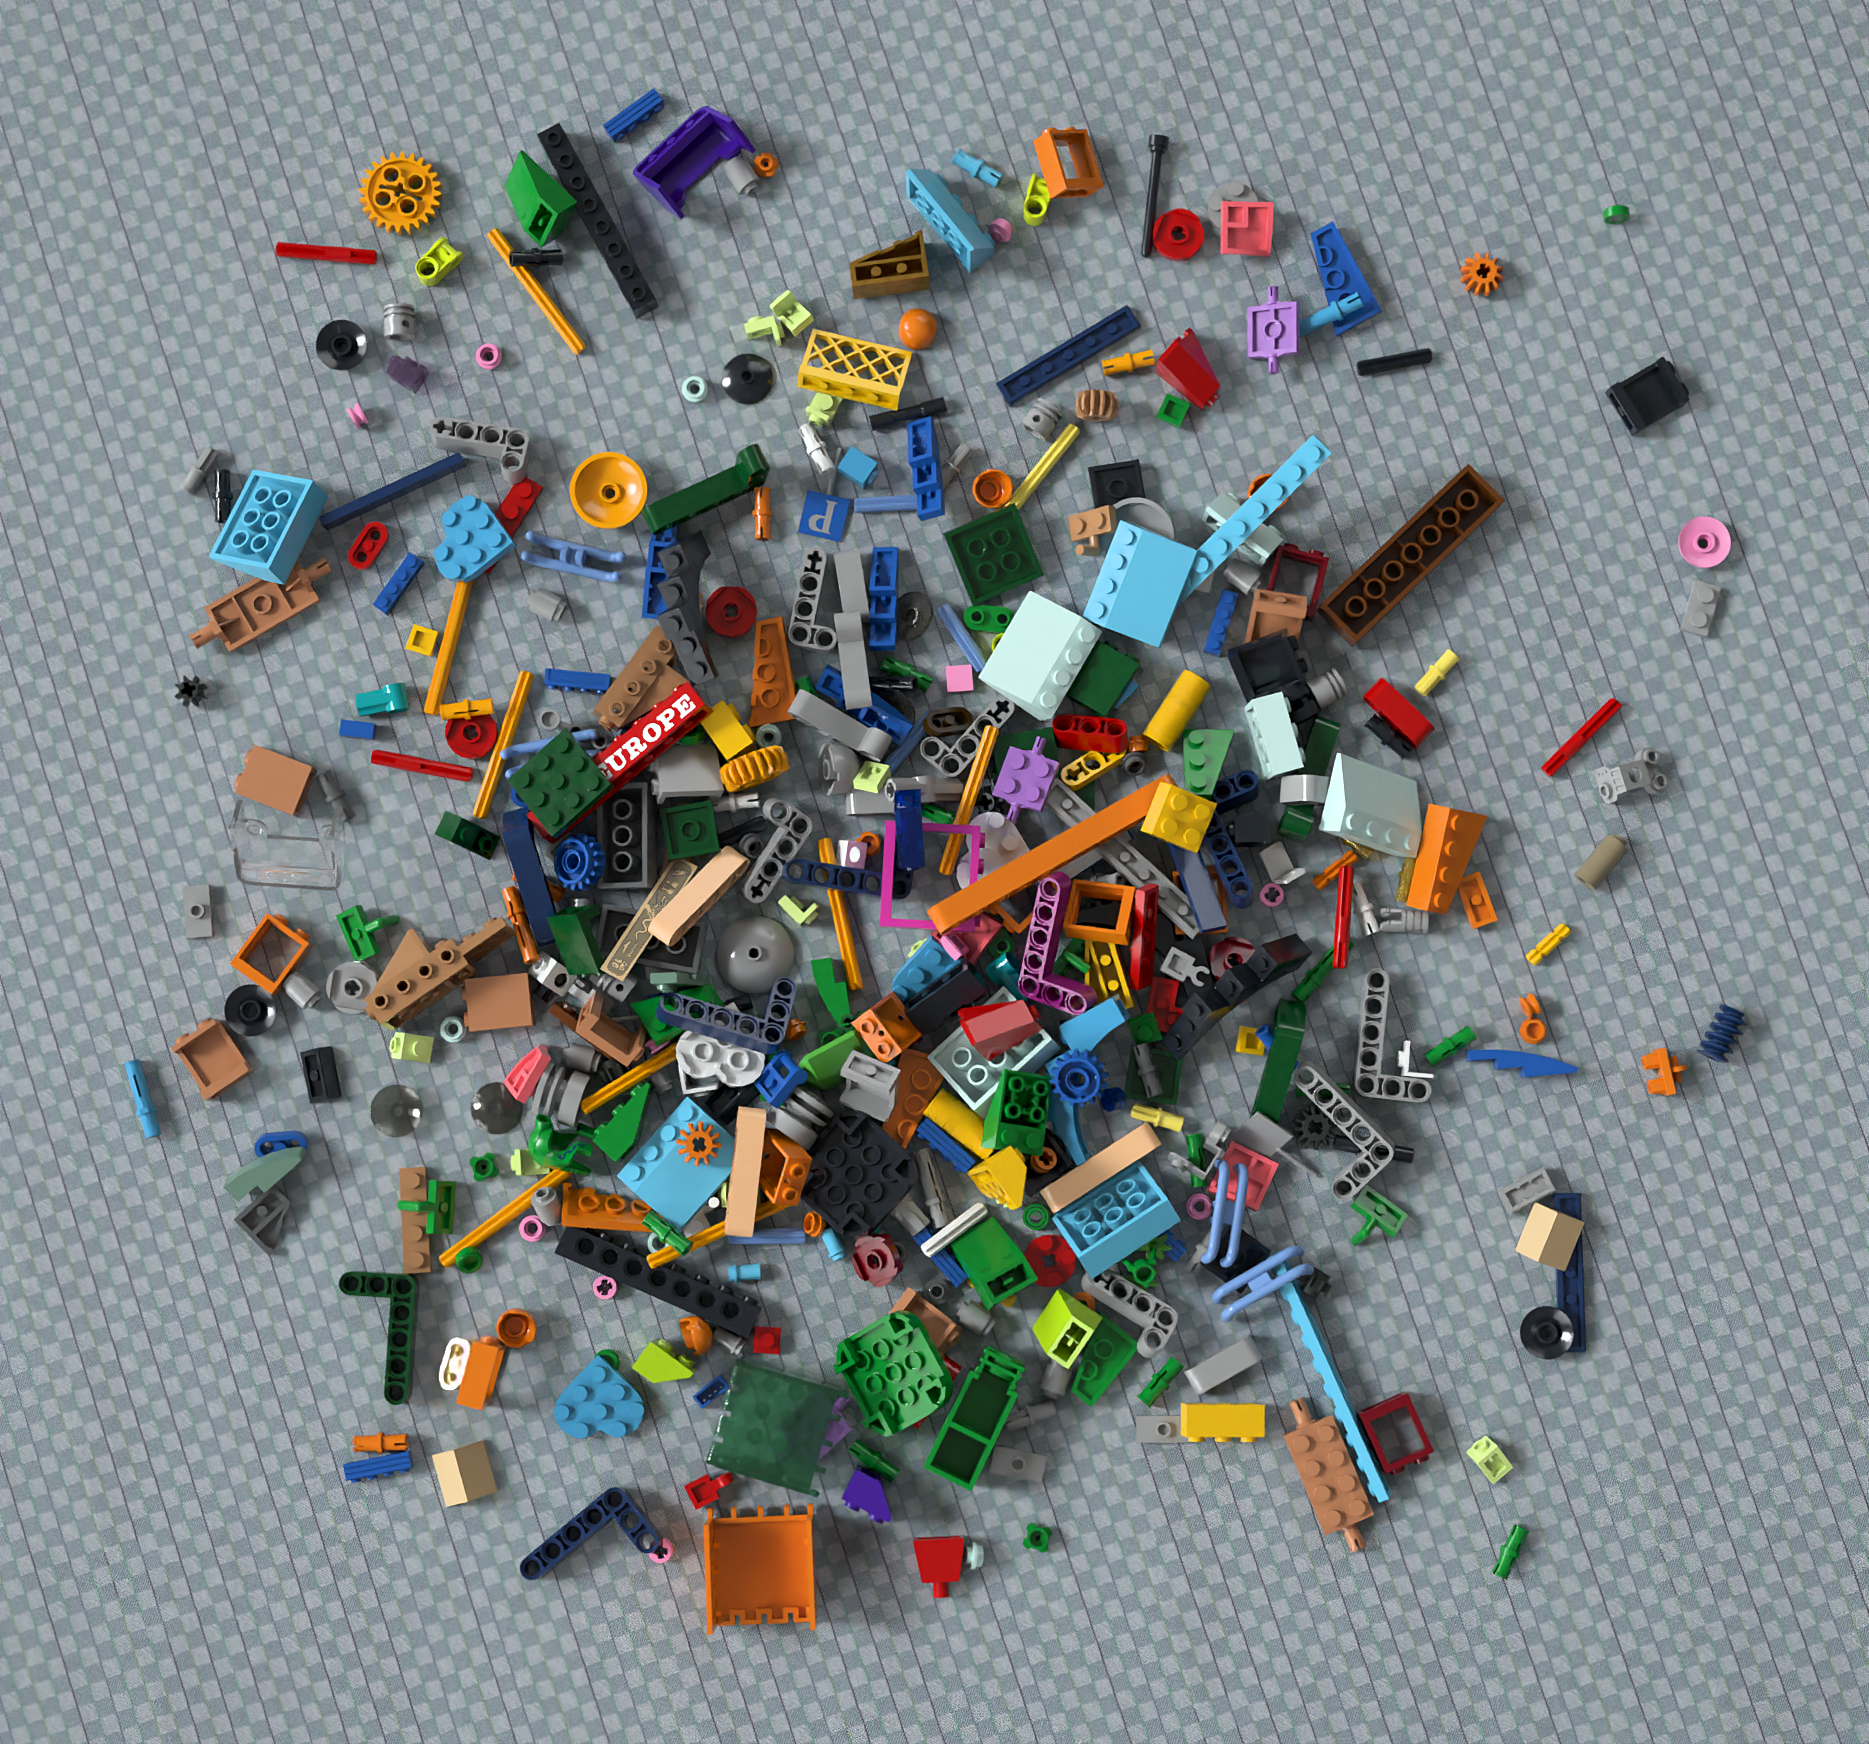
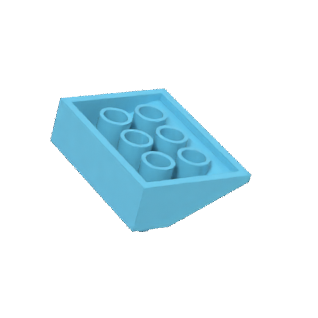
M909 169L906 171L907 197L968 272H973L994 255L993 246L995 243L987 232L983 234L977 227L979 223L973 214H967L962 209V201L955 193L952 195L945 188L947 184L940 174L935 175L931 169Z
M253 469L209 558L264 581L285 585L328 496L313 480Z
M1120 520L1084 611L1083 618L1161 648L1199 551L1133 522Z
M686 1097L619 1172L617 1177L668 1223H673L677 1227L676 1230L681 1232L730 1177L735 1138L697 1103ZM703 1121L704 1131L709 1124L713 1125V1130L709 1135L719 1132L720 1137L712 1142H719L722 1146L721 1148H712L718 1154L717 1158L712 1157L710 1154L707 1155L710 1164L706 1165L704 1159L700 1158V1164L697 1167L694 1165L695 1157H692L689 1163L684 1161L688 1152L683 1155L678 1154V1150L686 1147V1145H678L676 1140H686V1137L680 1134V1130L684 1129L690 1133L688 1123L691 1122L696 1130L698 1129V1122ZM697 1137L694 1138L692 1141L695 1145L693 1149L699 1150L700 1147L702 1150L705 1147L703 1143L704 1138L699 1137V1140Z
M1136 1160L1050 1216L1092 1279L1181 1221L1168 1198L1139 1160Z

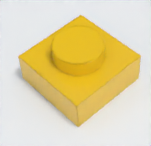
M413 624L406 649L432 658L440 633Z
M1240 1025L1235 1051L1263 1056L1265 1045L1255 1035L1258 1028Z

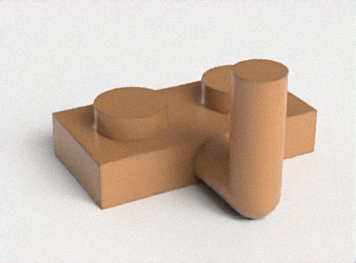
M1107 505L1068 516L1071 542L1090 540V546L1078 545L1076 553L1082 556H1100V536L1114 533L1117 530L1115 506Z

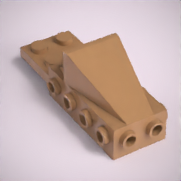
M699 592V605L701 612L705 604L701 602L704 598V595ZM658 625L654 627L592 712L593 715L599 718L598 724L609 732L612 729L618 732L620 729L649 714L658 702L667 699L677 686L688 681L672 669L679 655L672 639L667 641L662 628Z
M502 917L498 919L492 918L483 925L484 929L476 934L470 933L461 940L462 944L459 945L452 938L450 940L444 939L434 946L435 950L432 949L423 935L411 928L406 933L372 993L364 998L368 1005L365 1007L366 1012L373 1021L376 1020L387 1029L395 1031L462 985L465 979H470L479 973L474 963L515 936L513 927Z

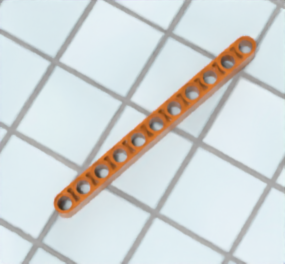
M1170 773L1161 776L942 900L927 911L928 915L941 935L948 933L1145 821L1160 782L1178 787Z

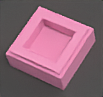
M971 664L946 666L948 693L973 691Z
M955 932L944 935L938 941L955 961L964 957L970 951Z

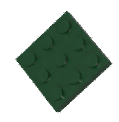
M1015 503L943 533L972 605L1044 576Z
M566 728L507 780L548 833L555 839L614 787L573 734Z

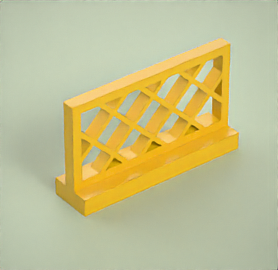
M812 329L805 356L798 372L797 387L898 410L912 352ZM816 338L826 340L830 346L819 350L815 345ZM845 345L851 346L854 352L844 356L839 348ZM834 351L839 359L828 363L823 355ZM869 351L876 352L879 358L869 362L864 354ZM859 356L864 365L854 369L848 361ZM898 357L905 359L904 364L894 368L889 359ZM817 358L824 365L820 368L808 366L810 361ZM884 362L889 371L879 375L874 367ZM844 364L849 372L845 374L837 373L833 368ZM869 370L874 378L867 380L860 378L858 374ZM894 376L898 381V385H888L883 380Z

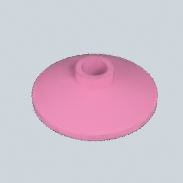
M1703 516L1694 518L1685 524L1679 534L1678 546L1681 555L1688 563L1700 568H1710L1718 565L1726 558L1730 550L1731 539L1728 530L1720 521L1712 517ZM1704 540L1706 548H1700L1698 541Z

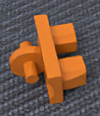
M1666 1047L1653 1049L1652 1053L1642 1056L1643 1069L1657 1068L1659 1077L1647 1080L1649 1094H1663V1096L1676 1094L1674 1081L1675 1083L1682 1081L1680 1071L1687 1070V1064L1679 1066L1677 1056L1669 1057L1668 1060Z

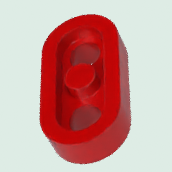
M368 523L350 548L348 560L355 569L364 571L371 568L388 543L389 532L382 523ZM379 532L381 534L380 539L373 540V534ZM361 554L367 555V559L364 562H359L358 560Z

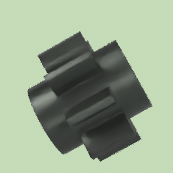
M183 676L184 681L181 684H175L179 688V693L175 695V698H184L182 705L188 707L191 702L198 708L199 701L202 699L207 700L204 690L208 686L206 684L198 685L200 678L197 676L192 681L188 677ZM191 686L196 689L192 691V697L187 695L190 692Z
M984 786V793L979 791L974 805L980 810L978 814L990 811L1004 812L1002 804L1005 800L994 797L991 787ZM992 799V804L987 805V800Z
M612 1058L602 1063L604 1070L599 1072L604 1084L609 1081L611 1083L631 1071L632 1067L630 1064L626 1067L615 1058Z
M1315 1267L1313 1274H1305L1298 1279L1303 1283L1300 1290L1316 1300L1320 1294L1326 1297L1332 1288L1327 1283L1330 1276Z

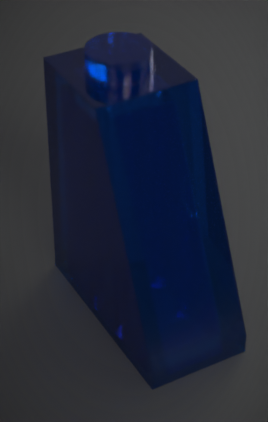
M921 789L894 790L899 868H905L909 871L918 870L920 867H925Z

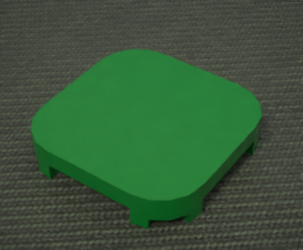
M899 1310L887 1314L852 1336L842 1340L837 1345L836 1364H833L835 1373L839 1374L842 1372L866 1418L861 1423L867 1430L872 1429L876 1433L884 1435V1437L893 1435L941 1409L950 1400L953 1393V1382L950 1373L924 1324L918 1316L910 1311Z

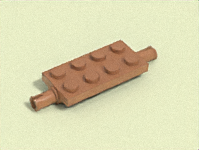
M325 557L305 569L296 561L285 585L264 581L256 577L204 607L210 619L208 621L209 624L190 634L189 637L193 640L192 643L196 649H199L215 638L222 639L228 651L233 653L321 602L312 586L314 585L313 582L329 572L331 573L333 570Z
M1300 1397L1297 1399L1300 1410L1295 1400L1288 1403L1298 1425H1296L1295 1430L1283 1435L1324 1535L1342 1530L1350 1547V1552H1355L1358 1550L1355 1539L1360 1549L1367 1546L1357 1524L1359 1521L1373 1516L1374 1513L1333 1415L1319 1420L1312 1418L1305 1402V1397Z

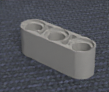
M859 549L835 552L834 559L843 612L860 610L861 623L870 622Z
M884 787L881 788L879 793L855 788L846 793L847 816L921 813V804L889 802L885 796Z
M1248 1334L1189 1367L1184 1373L1196 1394L1199 1395L1260 1361L1263 1355L1251 1334Z

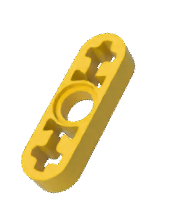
M1126 750L1119 753V755L1090 751L1064 767L1061 771L1060 780L1071 791H1077L1120 765L1123 757L1126 755ZM1090 760H1095L1101 766L1097 770H1091L1086 766V763ZM1068 775L1072 777L1077 776V781L1073 779L1068 780Z

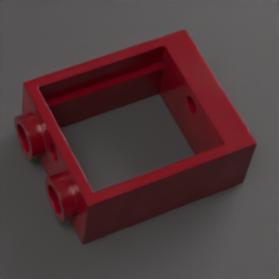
M1284 543V546L1279 545L1276 550L1266 590L1274 591L1282 558L1319 567L1310 603L1307 605L1305 619L1303 618V620L1312 622L1315 617L1329 558L1324 557L1323 552L1317 550L1305 552L1299 550L1297 545Z
M1403 1391L1356 1412L1384 1473L1390 1472L1391 1475H1395L1406 1469L1404 1465L1413 1461L1415 1464H1420L1430 1459L1429 1454L1433 1453L1434 1450L1407 1392ZM1405 1406L1423 1447L1388 1463L1370 1421Z

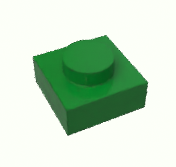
M1167 393L1156 419L1179 429L1190 407V403Z
M1154 1012L1128 1020V1025L1136 1045L1162 1039V1033Z

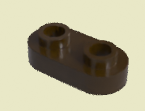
M959 706L932 710L923 720L924 730L932 737L964 734L973 724L971 713Z

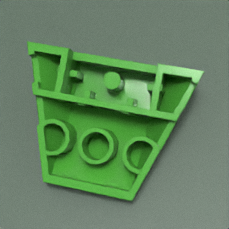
M852 1030L804 1056L799 1063V1067H802L807 1072L808 1078L801 1085L828 1092L846 1082V1078L841 1076V1069L852 1050L874 1059L876 1055L858 1031Z

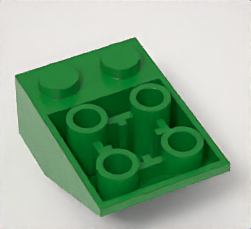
M521 150L504 186L523 230L539 246L544 247L562 235L577 201Z
M1004 1069L984 1121L981 1148L1001 1151L1011 1146L1013 1149L1017 1148L1023 1155L1042 1156L1052 1086L1050 1080L1052 1077Z
M640 1082L631 1091L630 1095L632 1098L627 1104L621 1102L611 1113L614 1115L613 1119L609 1123L603 1122L593 1132L596 1137L592 1141L615 1162H621L639 1143L654 1089L652 1083L646 1082L643 1084Z
M994 1217L962 1233L949 1243L987 1310L1029 1288L1038 1280L1025 1256Z

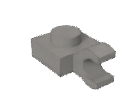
M579 977L568 990L570 994L583 1001L579 1008L585 1005L595 991L602 994L604 1000L601 1012L605 1015L617 1001L596 985L591 990L588 984Z

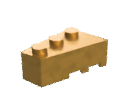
M922 229L915 232L914 236L903 241H895L888 248L881 251L876 250L849 263L854 300L930 289Z

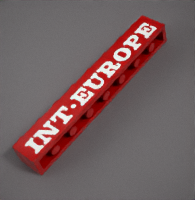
M688 681L677 686L667 699L658 702L649 714L636 720L632 728L625 734L617 736L608 748L593 756V761L614 787L559 837L553 838L532 811L527 814V817L543 839L552 844L556 843L714 711L699 691Z

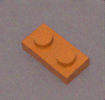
M1480 872L1462 877L1457 892L1471 929L1473 930L1497 921V916Z

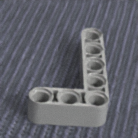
M1373 969L1364 975L1362 981L1352 1082L1353 1090L1358 1096L1410 1103L1425 1102L1432 1093L1431 1086L1426 1080L1380 1074L1389 976L1382 969ZM1372 974H1378L1382 978L1380 988L1371 986L1370 976ZM1370 1000H1375L1379 1003L1380 1010L1377 1014H1371L1368 1011L1367 1004ZM1367 1026H1373L1377 1030L1375 1040H1368L1364 1031ZM1365 1052L1372 1053L1375 1058L1374 1064L1370 1067L1362 1062V1055ZM1363 1078H1368L1372 1083V1088L1368 1093L1363 1092L1359 1087V1083ZM1389 1081H1394L1398 1085V1092L1394 1096L1386 1092L1385 1087ZM1415 1084H1420L1424 1088V1095L1419 1099L1415 1098L1412 1094V1087Z
M1305 1061L1298 1066L1295 1072V1083L1362 1150L1336 1175L1332 1185V1192L1339 1200H1349L1392 1160L1395 1145L1392 1139L1317 1064ZM1302 1070H1310L1314 1074V1079L1306 1081L1301 1077L1300 1072ZM1329 1089L1333 1097L1331 1099H1323L1319 1095V1090ZM1342 1107L1348 1108L1352 1116L1342 1118L1338 1114V1109ZM1360 1126H1365L1370 1130L1371 1134L1367 1137H1362L1357 1133L1356 1129ZM1378 1145H1384L1389 1149V1154L1379 1155L1375 1148ZM1359 1163H1366L1369 1165L1370 1171L1368 1173H1361L1356 1166ZM1347 1181L1351 1184L1352 1188L1349 1191H1343L1338 1187V1182Z

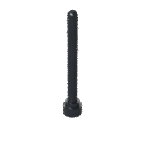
M1159 134L1150 135L1148 141L1152 159L1141 255L1144 258H1148L1151 255L1162 154H1165V150L1168 149L1169 137Z

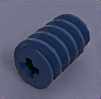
M1720 1004L1719 1009L1723 1013H1715L1714 1018L1718 1022H1711L1709 1025L1714 1032H1705V1037L1709 1041L1702 1040L1700 1046L1704 1050L1696 1051L1716 1062L1729 1063L1724 1053H1734L1729 1044L1738 1045L1739 1042L1733 1036H1742L1743 1032L1738 1026H1748V1023L1743 1019L1745 1016L1743 1013L1730 1006Z

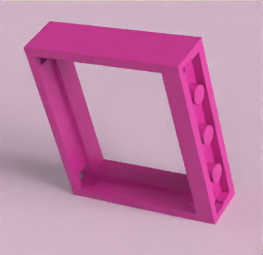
M886 821L879 926L880 928L938 931L933 921L891 918L896 831L972 835L969 885L978 881V874L983 875L984 859H979V848H985L986 833L980 832L981 826ZM981 914L949 932L975 933V927H980Z

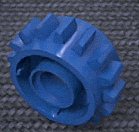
M577 833V835L570 834L568 840H562L554 856V871L558 876V881L564 882L565 888H571V890L575 891L590 890V885H597V881L603 876L605 852L601 848V843L595 842V837Z
M1075 1048L1072 1055L1068 1051L1064 1052V1060L1058 1057L1055 1063L1059 1067L1051 1069L1050 1072L1055 1074V1077L1051 1078L1050 1083L1055 1084L1056 1088L1053 1092L1061 1095L1060 1101L1066 1099L1070 1101V1106H1073L1074 1103H1079L1080 1107H1084L1086 1101L1092 1105L1096 1101L1095 1096L1102 1097L1104 1093L1101 1089H1106L1108 1083L1103 1080L1109 1076V1072H1103V1067L1106 1064L1105 1062L1100 1063L1097 1060L1098 1054L1090 1055L1089 1049H1086L1084 1053H1080L1079 1049ZM1073 1073H1082L1085 1076L1086 1082H1076Z

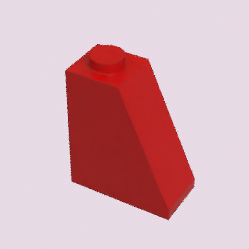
M1189 327L1183 333L1185 337L1183 339L1180 337L1176 338L1158 359L1155 373L1198 409L1203 411L1206 406L1211 408L1219 399L1220 395L1217 393L1219 392L1220 384L1194 331Z
M1024 1000L968 1007L958 1011L960 1018H963L960 1020V1024L968 1040L988 1062L1042 1030L1038 1022L1041 1019L1038 1010L1034 1005L1029 1006Z

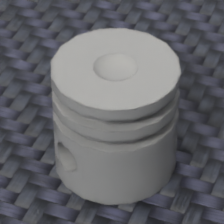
M406 303L385 305L383 307L385 339L391 341L415 339V307Z
M1038 398L1036 400L1037 403L1033 404V408H1030L1020 424L1028 433L1041 441H1045L1055 428V424H1058L1059 419L1063 417V414L1048 401Z
M1334 668L1330 669V672L1326 671L1324 675L1321 674L1306 682L1311 691L1310 697L1316 700L1320 710L1336 702L1337 699L1340 700L1342 695L1344 697L1348 695L1341 676Z
M630 971L623 982L606 973L600 978L596 986H602L603 991L608 990L607 994L622 1004L640 979Z

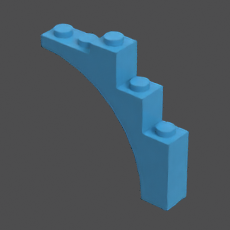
M1116 994L1084 1013L1058 1026L1060 1029L1059 1036L1065 1045H1069L1070 1049L1067 1051L1071 1055L1075 1048H1078L1080 1053H1084L1086 1049H1089V1054L1092 1055L1100 1041L1111 1030L1131 1016L1120 996ZM1064 1052L1044 1064L1046 1076L1055 1077V1074L1050 1071L1053 1067H1059L1055 1061L1058 1057L1064 1060ZM1080 1072L1073 1073L1074 1080L1081 1083L1083 1074ZM1055 1086L1051 1088L1047 1122L1053 1121V1130L1057 1137L1062 1138L1068 1158L1071 1161H1075L1078 1166L1091 1157L1083 1137L1079 1119V1103H1074L1073 1106H1070V1101L1066 1099L1060 1101L1061 1095L1053 1092L1056 1088Z

